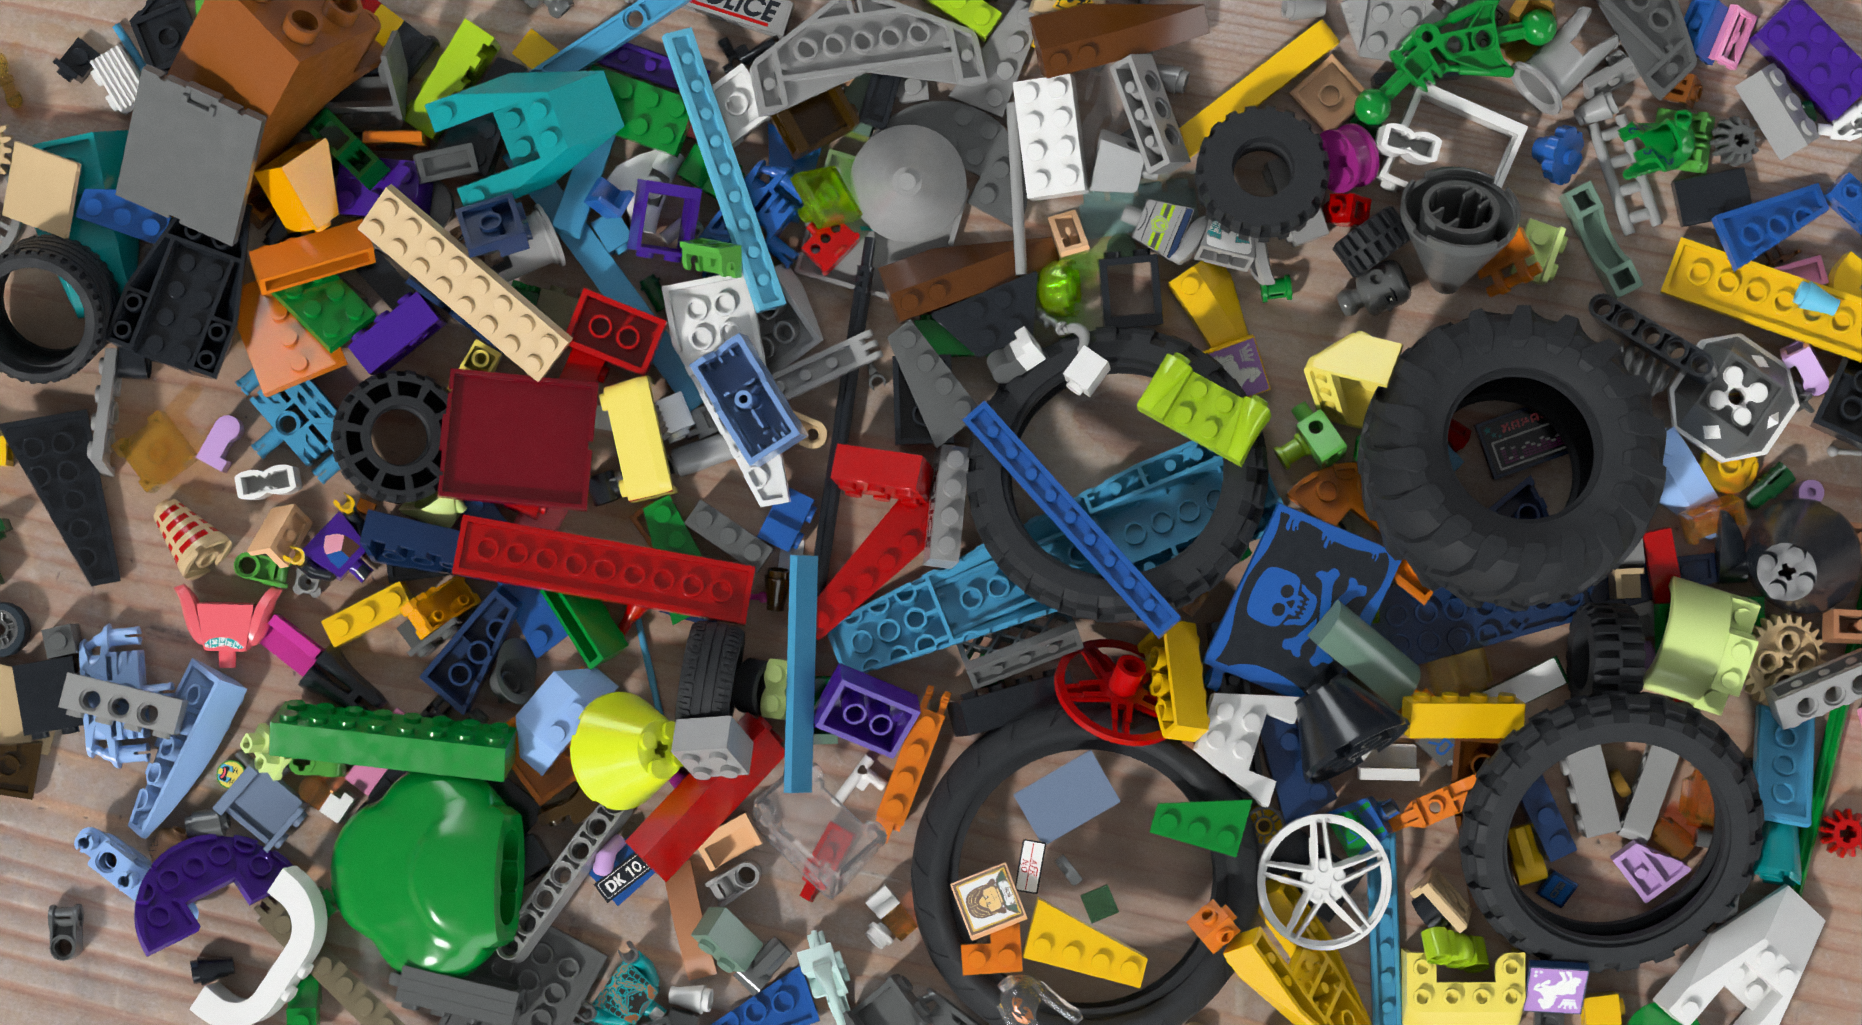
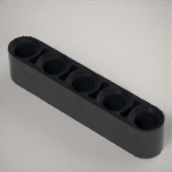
M1604 293L1597 294L1590 300L1588 308L1590 314L1603 328L1699 384H1709L1717 378L1718 367L1712 356L1706 351L1610 295ZM1602 306H1611L1607 314L1598 315V311ZM1635 320L1632 328L1622 329L1625 321ZM1650 335H1660L1659 340L1656 343H1646V340ZM1675 349H1685L1681 357L1671 358V354ZM1699 364H1710L1706 372H1696V368Z

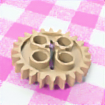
M1782 613L1781 616L1771 614L1770 620L1760 618L1761 627L1754 625L1752 630L1753 636L1759 643L1744 685H1747L1744 691L1751 694L1753 700L1761 702V704L1768 707L1769 704L1764 688L1777 683L1780 677L1781 681L1826 663V661L1821 660V656L1825 655L1827 650L1819 648L1823 644L1822 638L1816 637L1819 629L1811 627L1810 621L1802 620V617L1794 614L1792 616L1787 613ZM1786 635L1785 643L1782 645V639ZM1765 655V661L1761 665V659ZM1802 657V662L1798 666V661Z

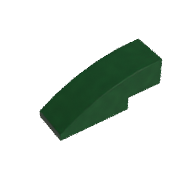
M325 107L305 127L316 139L326 138L329 143L330 153L370 191L391 170L328 108Z

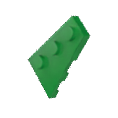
M1253 800L1157 803L1149 832L1237 857Z

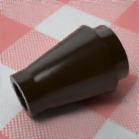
M769 567L767 569V574L764 575L767 610L784 611V605L789 593V569L781 567Z

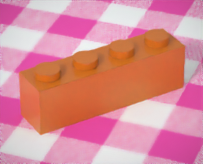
M363 219L347 221L342 225L320 232L315 231L305 236L291 237L284 242L270 246H260L256 250L249 251L252 269L262 296L376 263L371 240L358 230Z

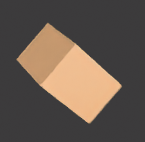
M1076 209L1048 217L1060 261L1089 252L1090 247Z

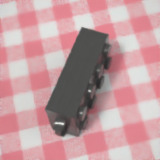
M403 965L401 974L397 971L391 972L388 979V984L398 987L395 1001L402 1002L401 1007L410 1010H419V1007L431 1009L430 1014L440 1017H448V1014L460 1016V1021L470 1024H477V1021L488 1022L489 1025H515L519 1021L526 991L525 986L479 975L469 974L463 978H457L408 965Z

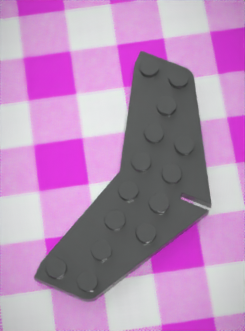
M1595 0L1615 34L1618 35V39L1649 91L1658 100L1661 101L1695 68L1697 57L1678 0Z

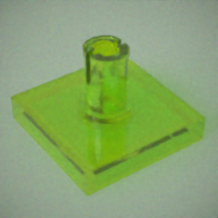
M835 165L798 172L790 178L804 203V206L798 210L799 217L804 222L814 221L817 228L821 229L853 222L863 215Z

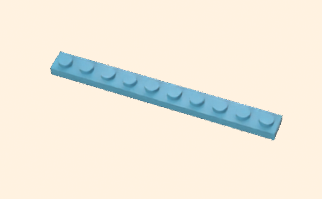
M692 27L666 33L662 36V40L732 243L741 245L742 273L756 314L782 307L787 303Z

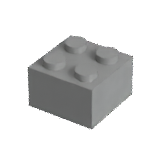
M732 716L676 719L671 752L696 779L708 780L710 777L719 776L736 778L738 775H749L754 742Z

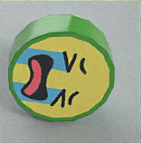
M238 760L225 761L217 769V780L221 786L229 789L246 768Z

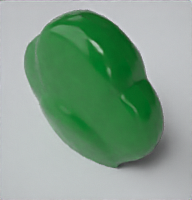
M408 771L389 787L381 799L355 812L345 823L338 835L332 850L330 879L332 893L341 915L352 928L372 940L385 961L400 974L403 965L457 978H463L471 974L498 947L504 946L515 939L524 886L525 851L522 817L515 809L504 803L486 780Z

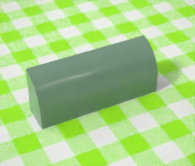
M1339 600L1333 604L1307 635L1321 649L1398 711L1402 707L1403 696H1411L1417 688L1421 676L1419 666Z

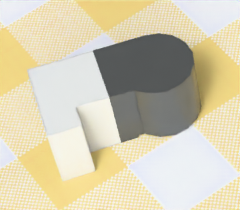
M1025 326L1014 332L1017 339L1003 349L993 351L987 358V365L994 380L998 383H1009L1014 377L1021 376L1046 359L1039 343Z

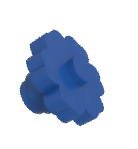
M1564 124L1556 128L1554 136L1539 137L1535 140L1532 147V157L1539 164H1542L1543 177L1549 179L1550 183L1558 185L1567 184L1571 179V175L1577 173L1583 158L1581 153L1584 147L1583 134L1577 131L1576 127Z

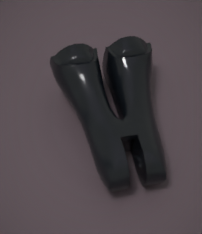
M332 643L323 651L315 663L340 680L350 691L336 684L315 664L298 683L301 688L320 695L341 708L359 706L363 710L371 711L360 702L362 698L378 709H382L388 702L377 688L356 671L340 647L334 648Z

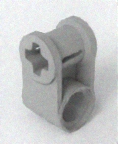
M747 859L729 870L719 873L704 884L706 887H710L718 900L717 906L724 907L740 897L742 893L754 887L762 876V869L756 861ZM741 868H752L755 872V879L753 881L743 880L740 875Z

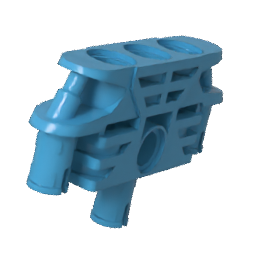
M253 368L239 380L235 381L237 386L241 387V390L247 396L260 385ZM312 379L284 390L291 398L290 401L281 392L266 398L262 389L257 392L259 395L257 397L252 396L249 400L273 427L251 445L255 451H258L257 454L262 459L266 458L283 441L309 467L314 464V459L319 460L322 457V452L327 453L330 449L334 452L333 443H331V432L333 430V419L338 409ZM296 406H298L299 409L309 419V421L306 424L302 416H300L298 413L291 412V410H293ZM288 417H294L297 424L294 431L287 433L283 429V422ZM314 427L319 430L328 443L325 444L313 430ZM332 453L315 469H312V472L315 476H319L318 479L321 483L325 484L341 468L338 462H335Z

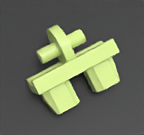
M259 723L254 733L245 734L240 747L245 753L255 754V768L259 773L268 772L273 781L281 780L283 769L290 763L292 758L269 755L270 727L267 723Z

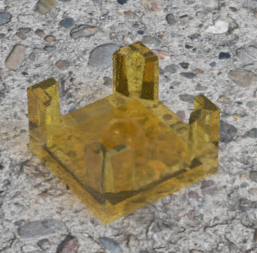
M159 410L147 418L150 422L129 438L122 437L111 445L120 458H125L141 480L138 482L145 492L153 494L199 460L196 458V451L168 414Z

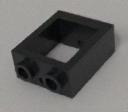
M1150 249L1133 250V256L1121 257V251L1103 253L1104 258L1097 259L1103 327L1118 326V328L1162 325L1163 313L1158 255L1150 254ZM1149 262L1154 312L1111 316L1107 266Z

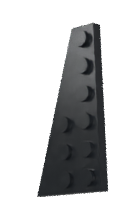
M87 409L1 423L0 431L90 587L120 582L121 579L100 473L87 456L88 443L93 441Z

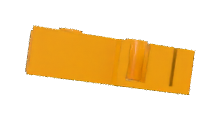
M455 576L437 588L433 586L425 593L423 592L409 600L399 609L403 616L408 617L417 631L415 633L420 640L428 637L453 617L464 615L481 602L477 593L474 594L465 582V577Z

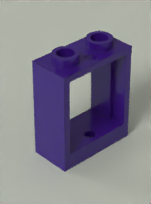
M638 179L627 248L637 250L636 256L653 259L654 253L663 254L665 261L681 263L682 248L680 247V241L695 239L702 189ZM649 192L684 198L677 249L641 243Z

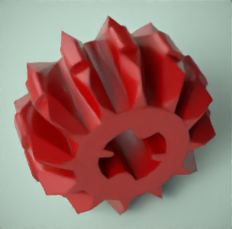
M1845 808L1843 813L1839 809H1834L1832 813L1833 818L1827 815L1823 817L1824 821L1828 824L1827 827L1819 826V831L1826 833L1825 836L1820 838V843L1828 844L1826 851L1828 853L1836 851L1837 857L1844 858L1846 853L1851 857H1855L1856 848L1862 850V814L1855 813L1853 815L1852 809ZM1840 830H1849L1848 836H1840Z

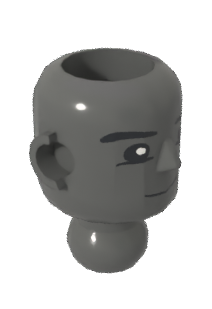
M1386 260L1375 265L1360 277H1356V288L1341 290L1337 295V300L1345 316H1353L1363 307L1371 315L1377 316L1386 311L1391 312L1393 308L1406 303L1410 299L1412 292L1401 265L1395 260Z

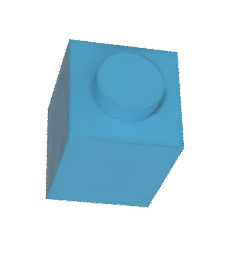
M601 216L591 222L592 227L611 256L615 253L621 256L631 250L627 248L630 230L622 217L606 219Z

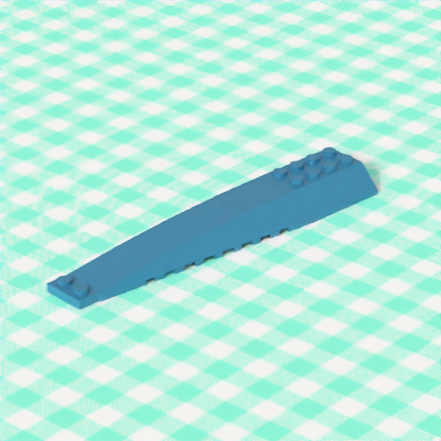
M1190 441L1133 465L1108 478L1104 483L1081 492L1074 500L1140 572L1155 568L1180 554L1203 531L1216 508L1223 482V457L1194 441ZM1270 474L1268 476V492L1266 494L1264 511L1258 529L1255 531L1250 542L1262 537L1277 503L1283 504ZM1046 513L1040 516L1037 515L1023 524L1035 542L1060 562L1088 573L1100 574ZM983 543L977 546L975 550L961 557L959 556V563L952 569H933L922 575L921 578L908 582L854 610L851 615L847 616L827 635L838 663L863 673H868L1057 612V610L1045 604L1042 605L1011 582L997 566Z

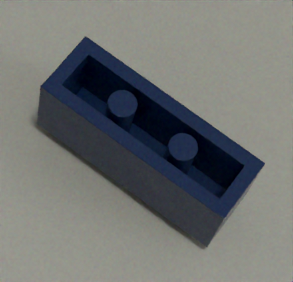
M1541 775L1526 791L1519 802V806L1527 823L1531 826L1533 836L1544 860L1553 862L1577 851V848L1543 775Z

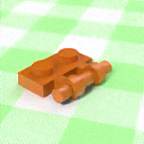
M1519 227L1514 238L1477 272L1480 279L1492 277L1494 284L1486 287L1490 298L1498 294L1504 295L1510 292L1512 287L1522 282L1527 284L1534 280V276L1543 272L1539 262L1528 266L1525 261L1526 258L1535 253L1523 227ZM1515 265L1517 272L1505 278L1502 270Z

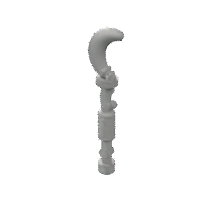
M1035 306L1034 319L1044 323L1045 327L1052 325L1055 333L1059 336L1065 335V333L1076 334L1079 338L1078 352L1084 345L1088 346L1090 333L1086 326L1079 323L1067 324L1065 321L1058 322L1053 317H1049L1047 312Z

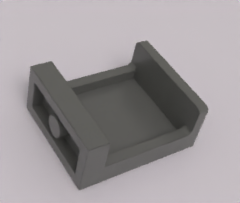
M900 974L889 975L886 978V982L851 1011L843 1013L846 1025H929L933 1022V1019L929 1015L931 1012L926 1003L921 999L918 1000L912 992L913 986L905 976H900Z

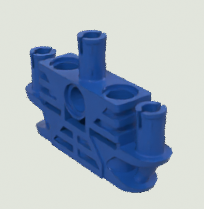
M761 160L752 168L744 181L757 219L760 220L758 221L759 225L766 229L767 237L765 242L769 253L783 263L786 268H789L794 263L792 260H796L799 253L783 242L779 236L801 208L797 205H791L792 201L789 198H783L785 195L779 189L781 187L785 189L800 204H803L808 199L805 195L810 196L813 189L792 173L794 170L793 166L785 168L766 166V160ZM762 174L773 177V179L766 184L761 180ZM721 209L698 238L732 243ZM706 271L702 272V278L719 275Z

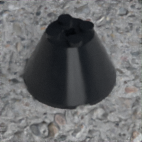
M1793 498L1771 505L1752 522L1744 539L1748 579L1752 586L1769 603L1789 612L1810 614L1834 607L1847 597L1860 576L1862 548L1856 531L1839 511L1836 512L1817 500Z
M1345 673L1333 677L1329 681L1330 683L1325 686L1323 682L1313 685L1307 690L1308 695L1295 701L1303 779L1306 784L1310 782L1311 785L1334 778L1364 762L1362 759L1363 755L1375 749L1379 753L1398 740L1410 728L1409 721L1347 678Z

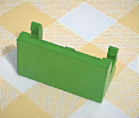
M706 238L680 241L682 263L686 270H691V258L695 256L696 271L716 273L722 277H742L741 245Z

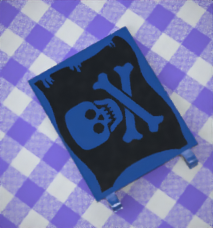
M1278 502L1202 660L1203 663L1211 666L1204 675L1203 683L1206 684L1207 688L1218 691L1222 683L1223 674L1228 672L1282 695L1303 697L1308 695L1307 690L1313 685L1323 682L1325 686L1338 674H1347L1348 670L1321 649L1307 635L1337 600L1341 601L1362 620L1371 625L1402 560L1395 561L1386 552L1383 545Z

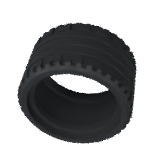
M42 234L38 237L31 236L22 239L0 254L1 373L3 372L8 377L16 378L21 382L29 381L31 384H48L50 381L53 383L59 382L83 369L106 346L108 342L104 338L118 305L120 293L117 289L118 284L113 279L112 271H109L106 262H103L97 253L91 251L90 247L87 245L83 246L81 242L71 240L70 238L64 239L54 234ZM21 268L48 270L62 277L72 286L81 300L85 314L84 335L78 345L66 349L41 347L28 341L15 329L6 313L3 297L5 283L11 271Z

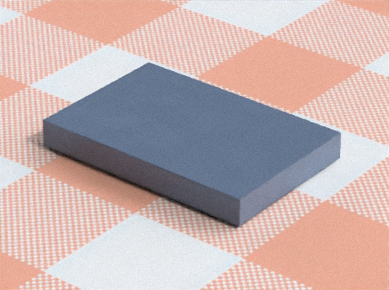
M1091 749L1013 794L1038 839L1047 844L1121 802Z

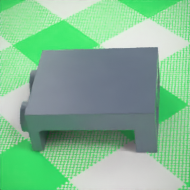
M253 760L212 809L219 815L226 811L265 843L263 849L268 853L273 846L279 849L290 836L286 831L291 825L297 828L308 814L304 810L310 802L282 779L273 781L268 772L259 773L255 768Z

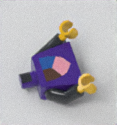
M344 492L343 494L347 498L344 505H340L336 499L333 501L340 511L303 549L293 545L290 546V548L295 550L293 559L285 555L283 556L284 561L296 565L299 570L311 579L328 582L335 579L342 581L350 572L363 583L374 571L362 560L367 554L360 544L365 520L354 506V499Z

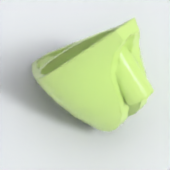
M436 491V493L418 501L402 504L399 510L420 522L450 528L460 517L461 513L467 510V506L463 500L438 498V491Z

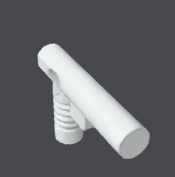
M865 754L831 802L840 808L855 787L864 791L868 784L872 783V785L874 784L877 789L882 791L888 781L879 777L874 771L872 772L870 767L874 760ZM861 765H865L867 774L858 773Z

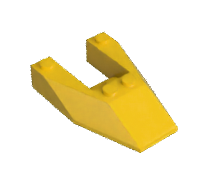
M1287 873L1284 874V875H1281V876L1290 878V877L1287 875ZM1274 879L1265 881L1270 907L1278 920L1287 927L1292 917V912L1301 897V893L1295 886L1281 883ZM1308 903L1292 931L1295 934L1311 910ZM1260 904L1258 913L1291 958L1289 964L1285 962L1261 926L1237 934L1228 943L1223 953L1227 963L1244 982L1294 1025H1373L1338 949L1313 950L1289 941L1272 927L1265 917ZM1316 914L1301 935V937L1311 940H1333Z

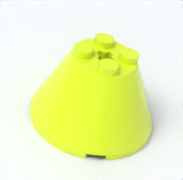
M612 692L601 695L590 702L578 718L580 723L576 735H572L570 746L573 772L583 792L592 801L599 802L606 806L607 809L629 810L644 804L683 766L671 752L675 722L667 719L646 700L635 694Z

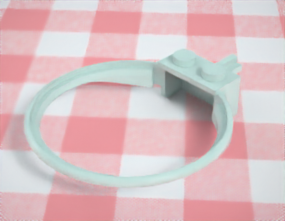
M813 930L810 935H807L810 948L797 952L801 971L809 980L813 997L818 999L826 996L837 1025H846L843 1013L851 1011L845 995L849 993L846 982L851 981L847 966L844 964L841 952H835L831 942H826L824 932Z

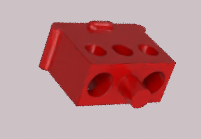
M833 214L821 227L813 221L806 227L813 236L801 248L802 252L826 276L860 242V234L858 232L854 233ZM834 227H839L840 231L833 232L832 229ZM827 237L830 239L828 243L822 242L823 238ZM814 248L820 249L818 253L811 252Z

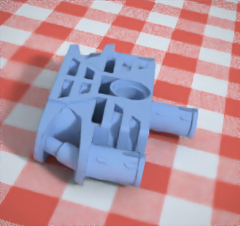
M109 623L92 640L87 641L83 639L80 641V675L175 698V693H163L165 690H175L173 682L147 685L144 650L115 652V646L141 645L142 637H129L134 634H142L140 626L112 629ZM101 646L100 655H93L92 649ZM97 692L91 693L88 698V703L92 708L97 707L100 703V695ZM121 699L118 702L120 707L117 708L119 714L124 715L129 710V703L126 699ZM148 707L147 710H146L145 716H146L147 720L150 722V720H149V707ZM84 715L85 744L89 757L94 758L96 755H99L103 759L112 762L114 767L118 769L122 768L123 763L150 761L151 753L138 754L140 751H150L149 743L122 746V740L150 737V729L142 727L141 733L123 729L125 723L113 721L111 726L95 722L96 716ZM107 740L108 748L100 747L99 741Z
M94 827L82 829L74 840L76 850L81 849L79 852L91 857L88 861V866L112 883L119 891H122L135 901L142 879L153 863L134 847L128 846L113 834L104 833ZM112 854L116 856V864L112 860ZM193 902L187 905L195 918L198 919L199 911L196 904Z

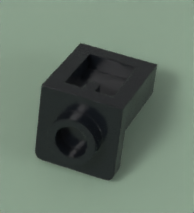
M78 37L61 59L55 58L53 63L59 67L56 72L71 83L75 79L82 84L90 75V72L94 70L90 61L101 54Z

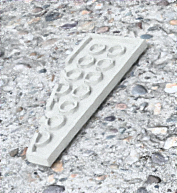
M743 273L741 278L718 275L662 286L672 345L698 389L699 395L720 434L723 435L732 456L736 459L742 470L744 478L760 507H767L791 502L782 453L760 467L749 466L716 413L712 401L689 366L702 356L712 351H717L721 345L738 333L748 336L760 359L766 366L758 316Z

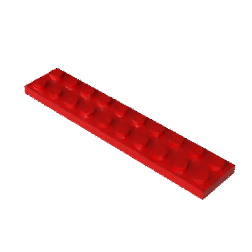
M464 514L452 574L743 626L746 624L755 566Z

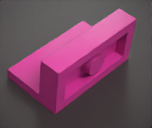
M275 614L268 622L270 627L260 644L303 677L316 664L315 661L325 648L283 615Z

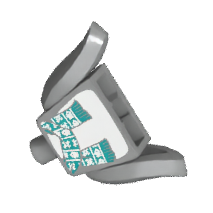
M1202 215L1193 221L1186 231L1180 246L1169 258L1172 262L1182 265L1195 253L1194 260L1243 272H1248L1250 269L1254 279L1259 284H1275L1270 266L1267 242H1258V238L1249 237L1248 241L1238 239L1239 234L1233 231L1229 234L1220 229L1221 224L1217 221L1212 222L1207 215Z

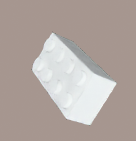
M1064 74L1048 79L1044 77L1013 82L1027 199L1034 202L1090 193L1075 77L1071 74Z

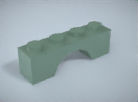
M1591 180L1558 197L1607 295L1618 299L1643 286L1644 284L1632 260L1621 250L1609 229L1604 214V205Z

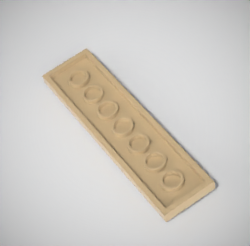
M392 184L384 189L358 227L360 232L537 382L547 374L573 338L481 259L477 256L470 258L467 248Z

